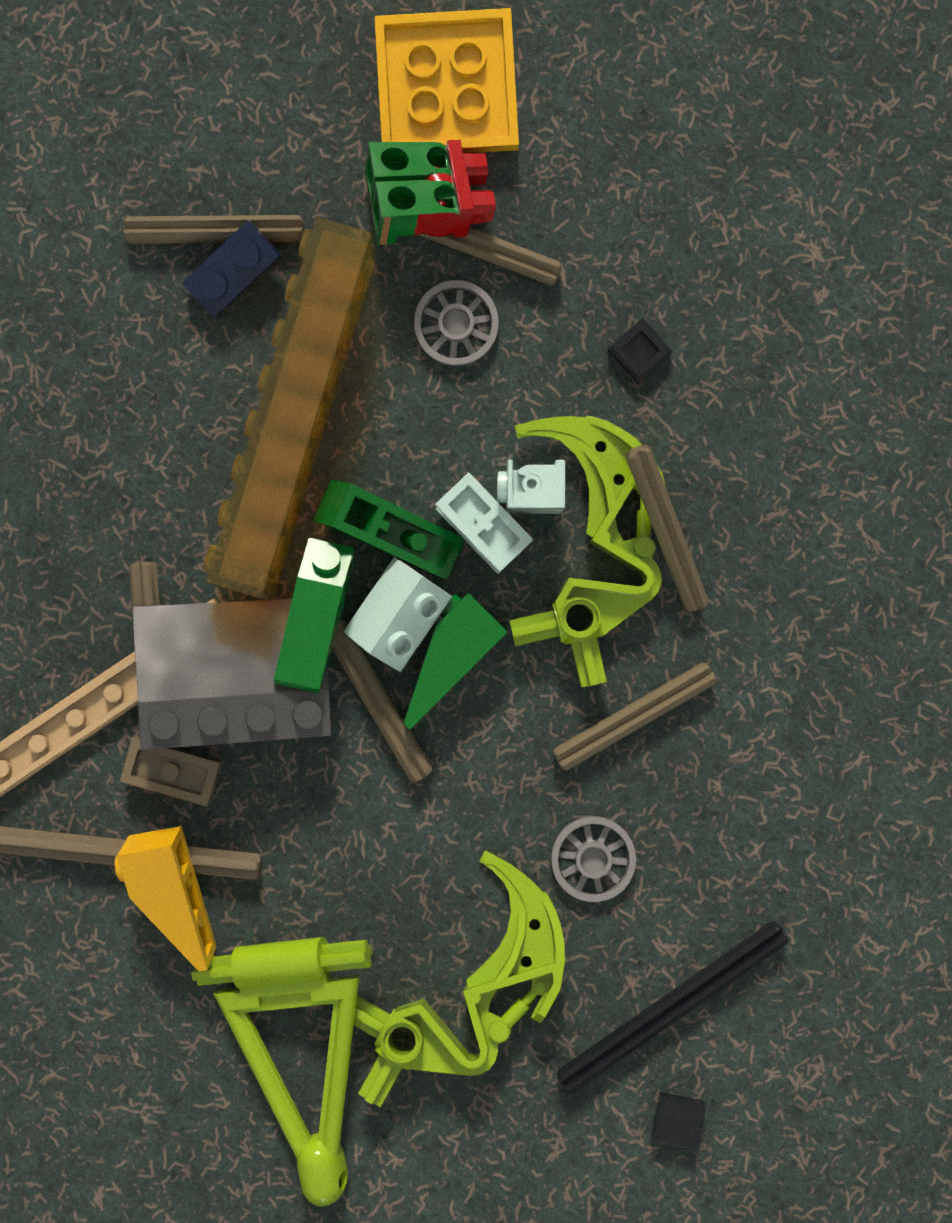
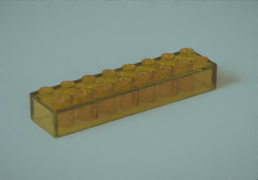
M317 216L313 229H305L300 242L299 256L304 258L299 275L292 274L287 285L285 301L290 302L285 320L278 319L275 325L272 346L277 347L272 365L265 364L262 369L258 383V391L263 392L258 410L252 409L248 415L244 435L250 438L245 454H238L231 471V481L236 482L231 500L225 499L220 507L217 526L222 527L218 544L210 545L203 565V570L209 572L206 580L207 583L260 599L275 598L378 257L370 232Z

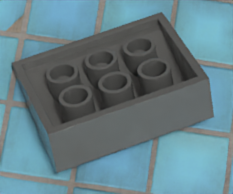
M292 599L133 607L141 750L331 736L327 671L325 672L320 694L274 683V675Z

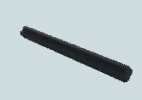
M772 921L560 1068L557 1076L563 1088L569 1094L579 1090L787 945L789 940L786 933L778 923Z

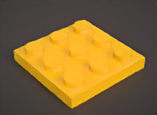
M511 8L374 16L382 142H439L446 145L447 140H461L463 153L519 150Z

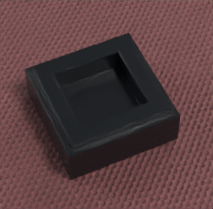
M643 318L608 348V352L637 384L673 352Z
M659 1092L651 1133L653 1142L698 1150L706 1109L704 1100Z

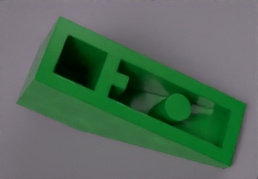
M332 479L313 519L314 522L389 556L396 557L405 563L445 580L448 579L464 543L462 537L352 483Z
M313 538L308 539L297 576L274 675L275 684L320 694L353 575V547Z
M455 593L440 614L443 619L435 627L403 723L409 730L507 633L469 593L463 599Z

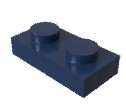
M247 220L189 275L182 284L214 318L273 264L281 254L252 221Z

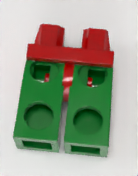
M447 140L446 145L439 142L368 143L364 172L370 206H372L371 213L377 245L395 244L397 236L428 234L433 237H444L453 234L454 238L467 237L470 224L492 222L496 210L494 192L491 190L471 191L470 185L486 184L488 164L485 153H463L461 140Z

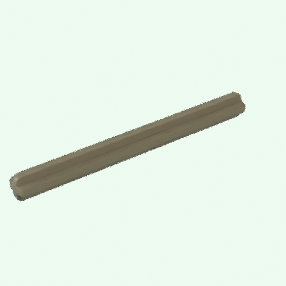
M0 826V854L115 866V857L126 839ZM188 846L195 874L245 880H256L260 874L261 856L258 853Z

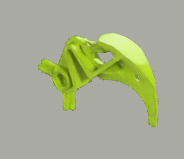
M588 415L586 417H551L515 425L517 439L531 436L552 438L560 441L576 456L585 472L589 488L586 534L592 537L589 543L640 573L642 577L640 586L568 578L552 603V610L509 620L515 647L559 637L560 642L564 645L571 644L581 688L607 682L597 637L604 636L651 601L659 592L662 584L661 571L657 563L652 559L656 546L651 539V521L625 457L629 450L642 444L622 428L606 420ZM596 443H604L606 446L605 451L598 452L595 448ZM658 466V469H659L660 474H661V476H662L663 482H664V484H665L664 477H663V473L661 472V470H660V468H659V466ZM621 475L624 479L623 484H615L613 481L614 476ZM633 489L640 496V510H637L636 538L623 541L618 532L616 515ZM574 605L584 606L591 615L589 626L582 631L572 630L566 621L567 612Z
M486 850L479 862L493 870L504 882L509 892L511 914L507 932L499 947L481 967L466 979L467 986L463 990L480 1051L475 1054L469 1053L425 999L399 1006L389 1014L357 995L354 1026L377 1039L374 1045L376 1046L375 1051L379 1054L358 1092L370 1104L374 1103L382 1107L402 1069L466 1076L481 1075L490 1070L496 1061L498 1044L505 1042L509 1038L511 1028L530 1009L528 1005L538 995H542L531 1015L532 1019L541 1023L561 989L565 965V944L561 923L550 897L519 869ZM533 919H537L540 922V927L537 930H533L529 926L530 921ZM524 956H528L532 960L531 965L528 967L521 964V959ZM532 980L531 990L522 999L519 997L502 1017L489 1011L491 999L497 989ZM400 1027L408 1028L413 1032L416 1044L409 1049L399 1048L392 1040L393 1030Z

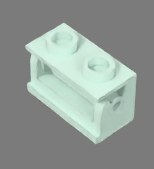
M508 460L506 471H498L497 502L506 503V511L509 514H560L565 508V460H555L553 465H526L519 470H513V460Z
M469 472L435 504L437 512L497 574L533 541L531 536Z
M394 557L343 633L369 654L401 672L452 596Z

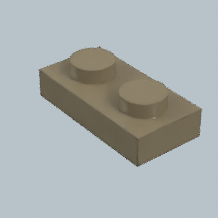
M135 736L131 739L119 782L207 807L211 804L223 761L179 748L141 750L140 737Z

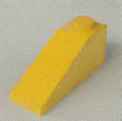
M182 826L129 835L115 857V871L119 881L125 883L128 896L198 972L208 970L216 950V942Z

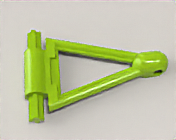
M325 937L237 946L231 955L213 956L208 970L198 972L194 967V970L191 972L192 980L197 981L198 986L234 982L235 988L221 989L215 991L213 995L297 1158L302 1193L311 1204L324 1207L336 1202L344 1192L348 1180L345 1154L340 1145L360 976L331 977V972L371 967L370 956L373 952L372 946L368 945L367 939L328 943ZM333 1004L319 1133L310 1135L248 1012Z

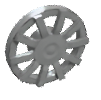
M451 280L432 287L421 298L415 311L414 329L418 343L429 357L444 365L465 366L475 363L489 352L498 334L499 319L493 300L482 288L467 281ZM457 289L456 302L449 305L442 292ZM464 290L477 296L468 307L462 305ZM436 295L443 307L441 313L427 308L430 300L436 297ZM483 300L490 314L474 317L472 312ZM423 313L437 319L438 324L421 328ZM492 320L490 335L474 328V324ZM440 332L441 337L430 347L423 335ZM471 335L486 342L477 352L469 340ZM447 340L451 342L449 357L437 353L438 349ZM459 342H463L470 354L469 356L456 358Z
M588 816L574 820L561 830L552 847L551 864L556 880L568 894L586 902H601L617 896L630 883L636 868V852L631 838L620 825L604 817ZM590 824L604 825L598 840H593ZM581 826L584 827L586 842L581 843L571 833ZM610 829H613L621 836V839L606 846L604 842ZM565 838L578 848L576 852L560 850ZM626 845L628 859L612 857V851ZM558 857L574 859L576 864L560 871ZM612 864L627 866L626 872L621 879L610 870ZM579 870L582 874L574 888L565 880V877ZM607 875L617 885L603 892L601 877ZM588 878L594 879L596 893L591 894L582 891Z

